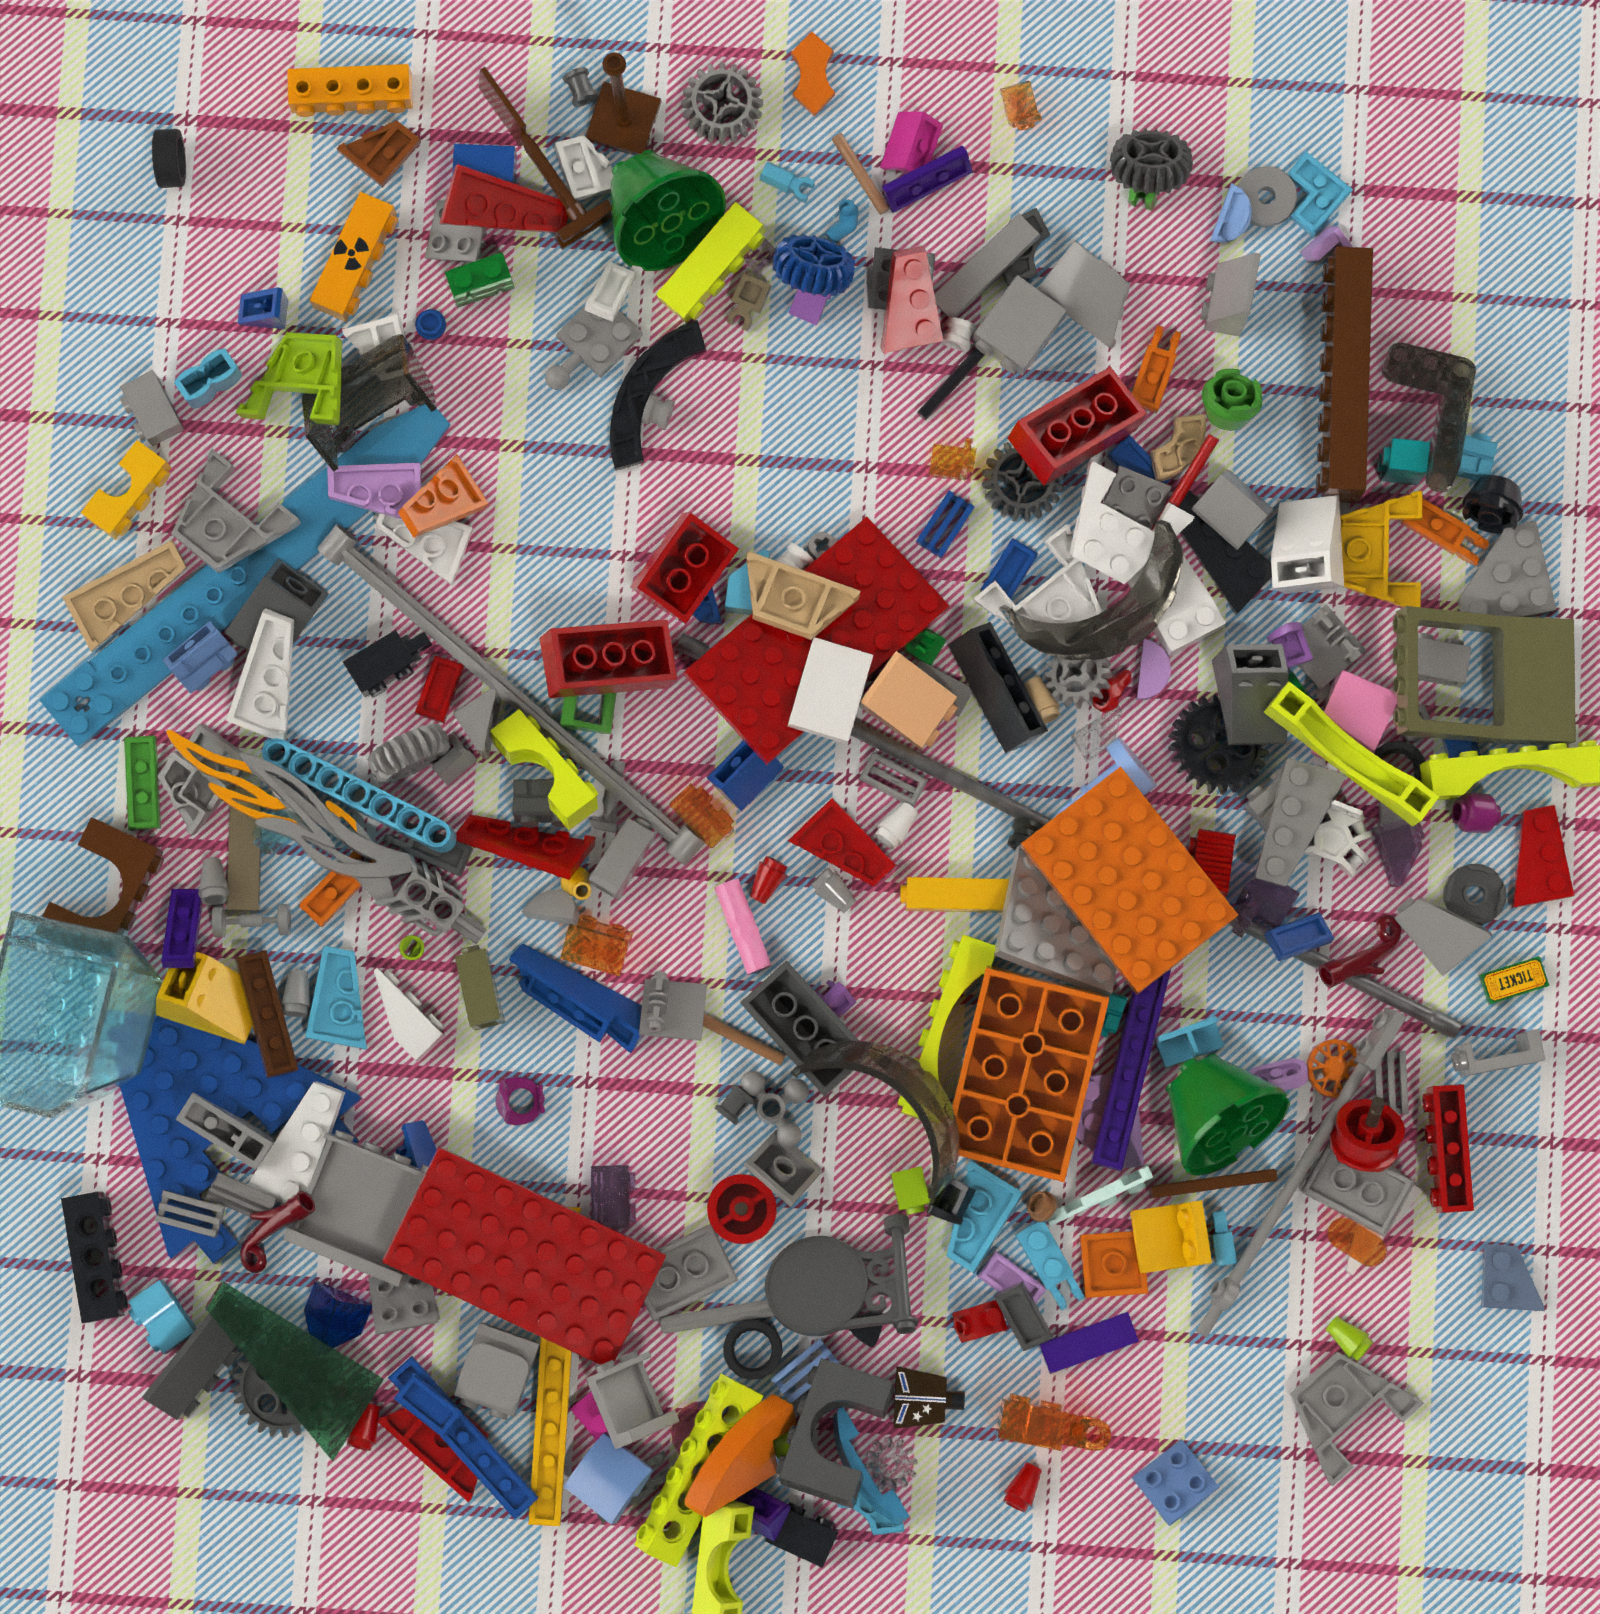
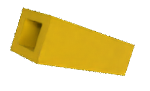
M907 877L906 885H900V903H906V911L1003 913L1009 879Z

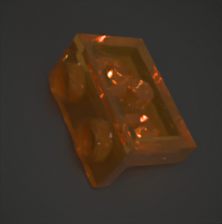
M580 915L577 925L569 924L560 959L620 977L633 932L628 931L619 924L608 925L598 922L592 916Z

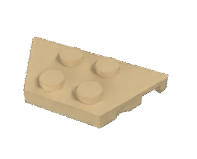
M750 551L747 553V569L754 620L812 640L859 600L860 591Z

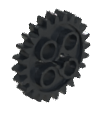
M1217 694L1210 698V703L1205 696L1198 700V705L1193 701L1190 702L1187 706L1189 711L1183 709L1178 714L1182 720L1176 719L1172 723V726L1177 730L1172 731L1168 736L1176 741L1168 747V750L1177 751L1171 762H1181L1182 764L1177 773L1187 771L1188 776L1185 782L1188 783L1196 779L1197 790L1206 784L1208 794H1211L1216 787H1218L1221 795L1227 792L1228 786L1233 793L1239 790V783L1244 788L1250 784L1249 778L1255 780L1259 776L1256 769H1262L1266 765L1260 759L1265 758L1269 754V751L1261 748L1265 745H1243L1246 755H1241L1235 751L1234 745H1229V742H1227L1223 747L1219 746L1209 755L1199 760L1197 758L1198 754L1209 749L1215 742L1217 743L1227 737L1226 729H1221L1216 723V718L1224 719ZM1191 735H1200L1204 745H1196ZM1209 760H1217L1221 765V771L1213 770Z

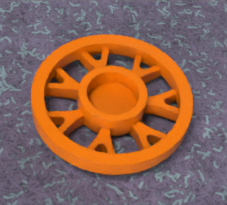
M1338 1039L1326 1040L1316 1045L1310 1052L1306 1063L1308 1080L1312 1087L1325 1097L1337 1098L1340 1094L1336 1093L1337 1089L1340 1092L1343 1089L1340 1080L1344 1078L1348 1080L1350 1077L1348 1066L1356 1067L1358 1064H1354L1353 1061L1357 1055L1356 1049L1348 1042ZM1330 1045H1337L1338 1056L1331 1055ZM1347 1050L1353 1056L1348 1063L1343 1059V1055ZM1318 1052H1321L1327 1058L1323 1063L1314 1059ZM1321 1068L1324 1077L1316 1080L1313 1070ZM1328 1080L1335 1082L1332 1092L1325 1090Z

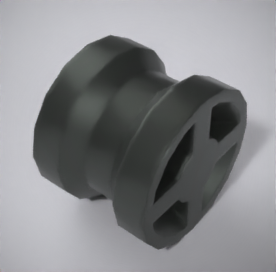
M1015 818L1012 824L1014 832L1009 836L1008 846L1015 850L1019 844L1043 826L1029 818Z

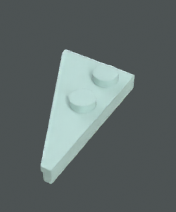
M1148 1166L1136 1170L1056 1209L1047 1222L1049 1226H1052L1098 1203L1101 1209L1119 1201L1116 1196L1117 1194L1128 1190L1131 1195L1146 1188L1145 1181L1153 1178V1175Z

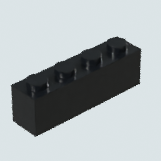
M991 622L970 629L948 645L1005 754L1026 746L1048 731Z

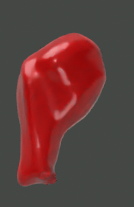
M1123 670L1113 675V677L1106 679L1111 686L1110 689L1102 688L1100 692L1103 698L1093 697L1092 706L1103 713L1117 708L1119 698L1132 680L1131 672Z

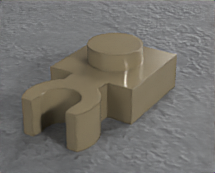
M743 273L731 300L739 305L737 309L729 314L727 323L733 325L738 316H743L745 322L742 329L748 331L752 325L751 312L755 311L761 314L772 285Z

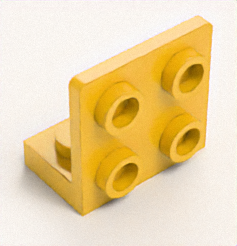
M1202 1200L1131 1211L1130 1215L1140 1273L1212 1263Z

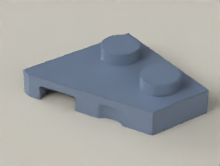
M1484 1244L1481 1307L1544 1311L1542 1300L1517 1246Z

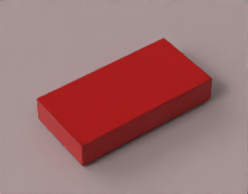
M435 655L414 713L445 724L465 666Z

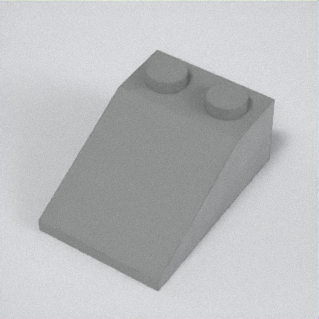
M1252 253L1218 263L1215 272H1209L1206 290L1211 291L1209 302H1203L1200 316L1201 320H1206L1204 330L1240 337L1251 312L1261 257L1260 253Z

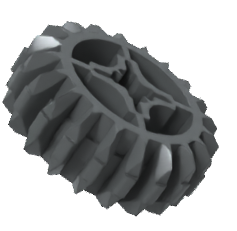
M1144 128L1143 132L1133 130L1131 135L1123 134L1122 139L1116 140L1110 155V168L1112 175L1116 178V182L1123 183V188L1125 189L1133 188L1134 193L1142 191L1146 195L1148 193H1155L1159 196L1160 192L1164 191L1170 194L1172 189H1180L1181 184L1187 183L1193 166L1191 148L1187 147V141L1180 140L1179 135H1169V131L1158 132L1157 128L1154 131H1148Z
M1009 442L1004 443L1005 454L1001 450L995 449L993 454L997 460L988 458L986 464L991 469H983L982 476L989 480L982 482V488L992 489L985 494V499L991 500L996 498L991 508L996 510L1000 506L1004 507L1001 512V517L1003 518L1007 516L1009 511L1013 512L1012 521L1017 522L1019 514H1024L1025 522H1030L1031 512L1034 513L1037 519H1041L1042 511L1040 508L1050 513L1053 508L1049 501L1052 503L1059 502L1060 497L1054 492H1063L1064 486L1057 482L1064 480L1065 476L1063 474L1044 486L1024 459L1018 469L1007 470L1006 472L1000 471L1008 462L1022 458L1017 450L1013 449ZM1024 468H1026L1025 476L1028 477L1027 481L1030 480L1031 482L1025 484L1022 494H1020L1019 481H1015V479L1019 480L1021 475H1023ZM998 481H1003L1004 485L1010 486L1014 490V501L1003 494ZM1040 489L1046 490L1044 495L1036 501L1023 503L1024 497L1028 492H1039Z

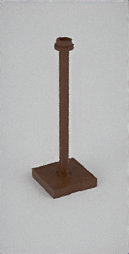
M609 53L604 57L602 66L604 72L610 76L611 84L603 81L586 138L591 143L631 155H638L647 150L652 127L656 122L662 101L661 98L624 88L622 74L626 69V60L619 53Z

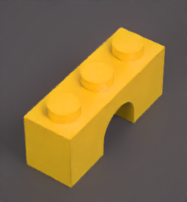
M136 440L118 463L131 476L129 490L121 496L114 497L106 494L99 488L80 512L87 520L114 540L119 535L123 536L127 533L133 523L131 519L137 511L142 512L151 501V493L156 487H162L170 476V465L138 440Z

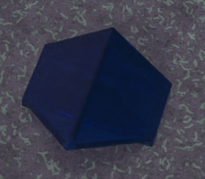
M316 1280L304 1308L314 1358L361 1335L372 1311V1304Z

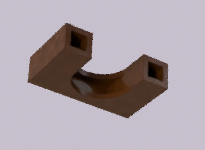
M91 817L78 846L111 861L117 867L123 883L121 897L113 909L98 917L80 916L49 901L36 930L109 963L111 958L116 959L123 945L120 939L125 930L129 931L132 928L136 919L134 911L138 903H143L148 896L150 886L147 884L152 874L157 875L160 871L164 858L161 857L163 851Z

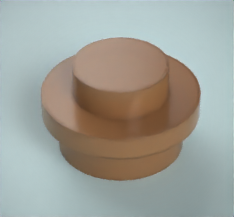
M1047 1191L1033 1193L1027 1202V1211L1031 1218L1037 1222L1049 1220L1056 1210V1198Z

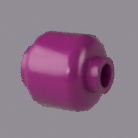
M1467 792L1460 796L1452 807L1453 822L1457 824L1461 831L1467 833H1489L1501 818L1500 806L1496 804L1495 799L1490 794Z

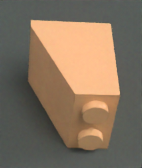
M897 651L860 701L862 710L921 751L925 745L930 748L941 734L937 730L943 720L949 722L959 708L954 704L957 701V696Z

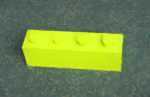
M735 202L657 292L656 296L659 301L686 324L691 318L696 320L706 307L704 303L711 295L713 297L717 296L724 288L725 278L731 272L735 274L745 262L743 257L749 250L755 251L765 239L763 234L766 232L764 225Z

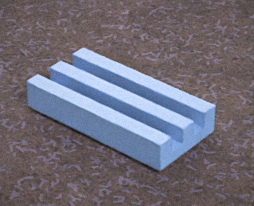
M821 1339L817 1340L771 1378L790 1403L806 1392L811 1385L807 1381L793 1394L788 1389L808 1374L813 1366L819 1365L821 1358H828L829 1361L840 1364ZM818 1348L821 1349L822 1354L788 1382L782 1383L781 1378Z

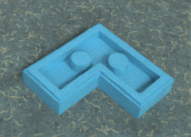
M1306 151L1287 173L1294 184L1308 195L1292 213L1290 219L1314 237L1352 193L1353 189Z

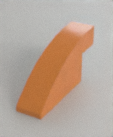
M772 1394L745 1414L725 1434L701 1467L684 1500L685 1506L706 1518L777 1474V1461L773 1440L788 1432L792 1425L797 1426L793 1405Z

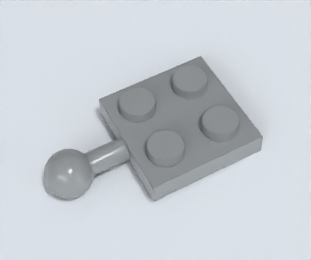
M584 306L556 334L557 339L573 354L561 366H552L547 370L545 375L547 385L554 390L565 388L570 380L569 374L581 362L585 363L596 375L602 378L643 336V332L620 311H618L612 322L585 311Z

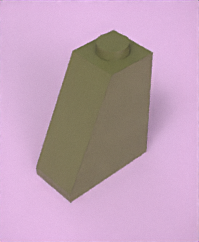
M479 945L461 949L462 954L455 956L470 1027L476 1031L506 1023L488 951L485 948L480 949Z

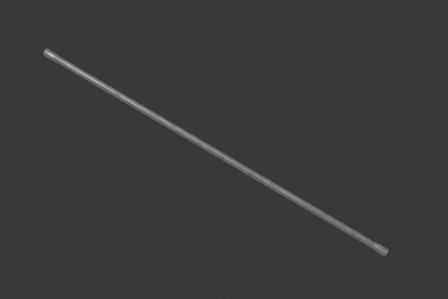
M683 633L676 646V650L696 660L711 649L707 644ZM854 721L851 736L1014 818H1029L1039 822L1042 826L1052 820ZM1236 911L1238 914L1237 918L1228 925L1269 945L1264 935L1270 928ZM1314 950L1293 956L1318 970L1320 965L1332 960ZM1364 975L1354 976L1345 979L1343 982L1427 1024L1430 1028L1452 1039H1455L1461 1028L1462 1022L1440 1011L1432 1010Z

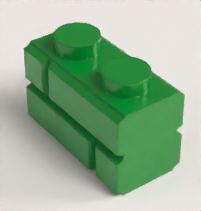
M503 252L445 271L457 308L497 295L499 291L506 292L515 289Z

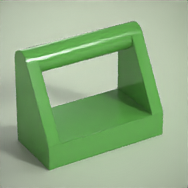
M617 693L604 694L600 725L576 720L579 696L564 697L561 726L570 730L611 734Z

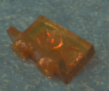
M690 783L669 805L696 835L712 849L723 838L726 841L734 833V828L731 826L734 820L722 808L717 811L710 804L713 798L701 786L696 789Z

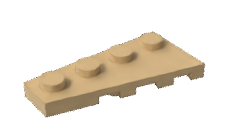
M171 540L64 595L62 598L90 651L93 652L185 571L187 566L174 541Z

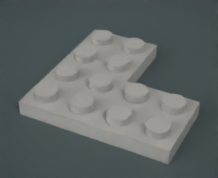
M1019 844L1015 848L994 956L1079 988L1111 995L1116 968L1081 923L1066 918L1068 907L1022 850L1021 844Z

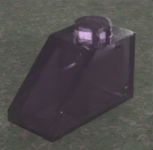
M1401 819L1372 828L1390 887H1398L1404 884L1423 847L1421 839H1424V832L1420 822L1415 826H1411Z

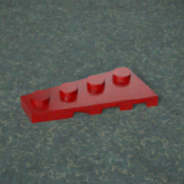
M458 164L453 172L439 224L557 233L558 230L566 226L568 216L565 213V207L558 198Z
M470 814L457 830L456 839L471 847L479 848L500 857L525 864L528 867L570 880L595 847L596 837L585 835L583 840L569 837L570 832L557 830L556 835L538 832V826L516 828L511 827L510 821Z

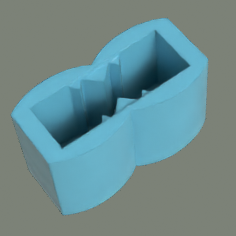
M219 349L207 355L200 366H194L182 372L174 384L190 407L196 409L208 404L217 392L233 387L243 374L226 349Z
M158 1280L129 1301L132 1309L128 1312L138 1326L143 1324L149 1333L146 1339L155 1352L161 1350L163 1354H168L188 1340L196 1330L193 1321L164 1280Z

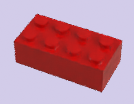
M1110 366L1018 420L1007 439L1045 486L1135 432L1147 413Z
M668 619L551 628L539 638L549 698L665 689L677 680Z

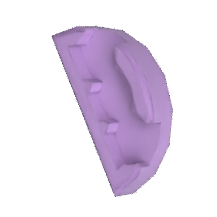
M1143 639L1136 700H1148L1159 694L1168 684L1171 674L1170 659L1165 650L1156 642Z

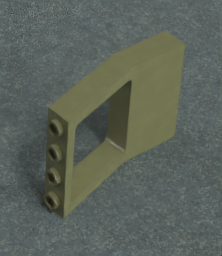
M1406 606L1396 611V615L1393 618V631L1397 633V645L1393 650V662L1397 664V676L1393 682V692L1397 695V708L1394 710L1393 722L1397 726V735L1499 744L1552 745L1567 743L1568 745L1576 742L1574 619L1499 616ZM1418 626L1484 632L1492 636L1493 726L1424 720L1420 718L1418 705Z

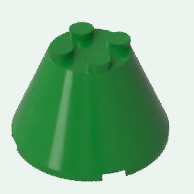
M645 150L626 161L618 162L612 169L611 201L614 244L619 256L630 267L637 266L642 267L644 271H658L684 262L724 216L726 208L725 193L718 181L708 173L657 155L653 150Z
M1211 1054L1199 1061L1195 1058L1189 1059L1181 1066L1180 1070L1182 1073L1165 1088L1169 1094L1182 1166L1187 1173L1195 1176L1210 1174L1238 1161L1235 1155L1249 1145L1254 1150L1279 1126L1290 1106V1101L1287 1098L1288 1095L1282 1088L1218 1057L1217 1054Z

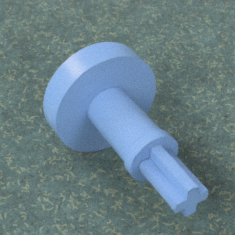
M1118 737L1106 746L1115 763L1089 784L1080 788L1082 793L1061 808L1059 813L1120 766L1143 795H1146L1157 785L1135 753Z

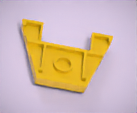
M1423 491L1412 492L1410 495L1397 499L1394 498L1385 501V503L1340 516L1343 588L1403 608L1406 606L1421 607V582H1388L1389 521L1422 520Z

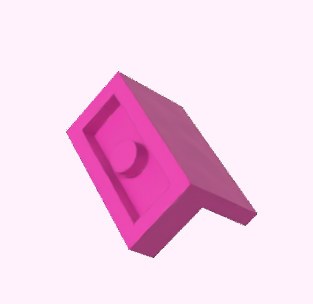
M898 112L880 168L883 170H901L907 174L931 162L943 124L925 112Z

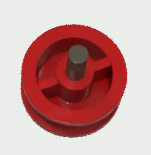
M1375 1097L1373 1100H1353L1344 1104L1338 1111L1336 1125L1330 1135V1146L1340 1163L1359 1171L1382 1172L1396 1161L1399 1146L1404 1139L1405 1126L1401 1117L1392 1108L1385 1105L1384 1099Z
M737 1174L723 1179L715 1186L708 1199L707 1214L712 1228L720 1237L735 1244H749L760 1240L771 1230L776 1219L777 1205L771 1189L757 1177Z

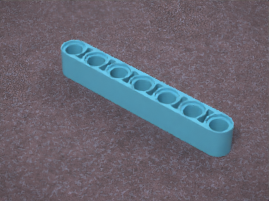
M271 739L263 746L262 756L264 760L287 771L306 786L436 852L445 853L452 850L457 841L456 834L443 820L282 739ZM279 749H285L283 759L273 761L274 753ZM306 762H312L311 771L306 775H300V767ZM331 776H339L338 784L328 789L326 787L327 780ZM359 789H365L366 794L363 800L353 802L354 793ZM388 802L392 803V811L385 816H381V806ZM419 816L418 826L414 829H407L406 824L409 818ZM439 830H446L447 835L444 841L434 843V834Z

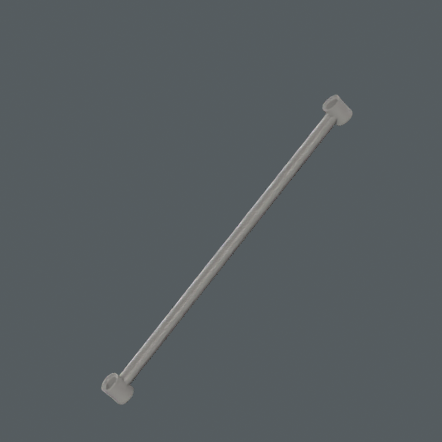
M338 524L334 526L317 547L318 551L325 558L338 566L343 561L490 689L496 690L498 695L516 711L520 709L526 717L531 715L539 724L541 733L546 737H551L562 751L641 819L651 824L652 828L669 842L665 849L671 856L684 865L690 862L706 842L699 832L688 824H684L682 828L675 824L354 547L358 540L349 531Z

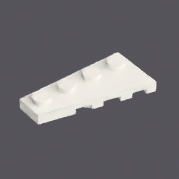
M266 608L263 610L226 721L272 739L279 738L286 741L294 619Z
M318 1081L313 1082L247 1185L275 1196V1201L282 1204L286 1203L289 1198L299 1191L307 1192L327 1139L323 1138L324 1134L332 1133L345 1092Z

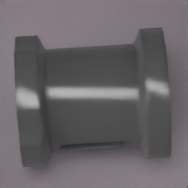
M585 67L573 69L562 77L564 83L568 84L574 107L585 106L598 98L597 91L592 89L588 79L589 71Z
M733 1084L729 1095L721 1105L717 1104L714 1109L734 1125H737L739 1122L738 1117L755 1100Z

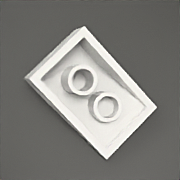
M1179 548L1145 565L1127 582L1168 657L1222 630L1226 624L1211 595Z

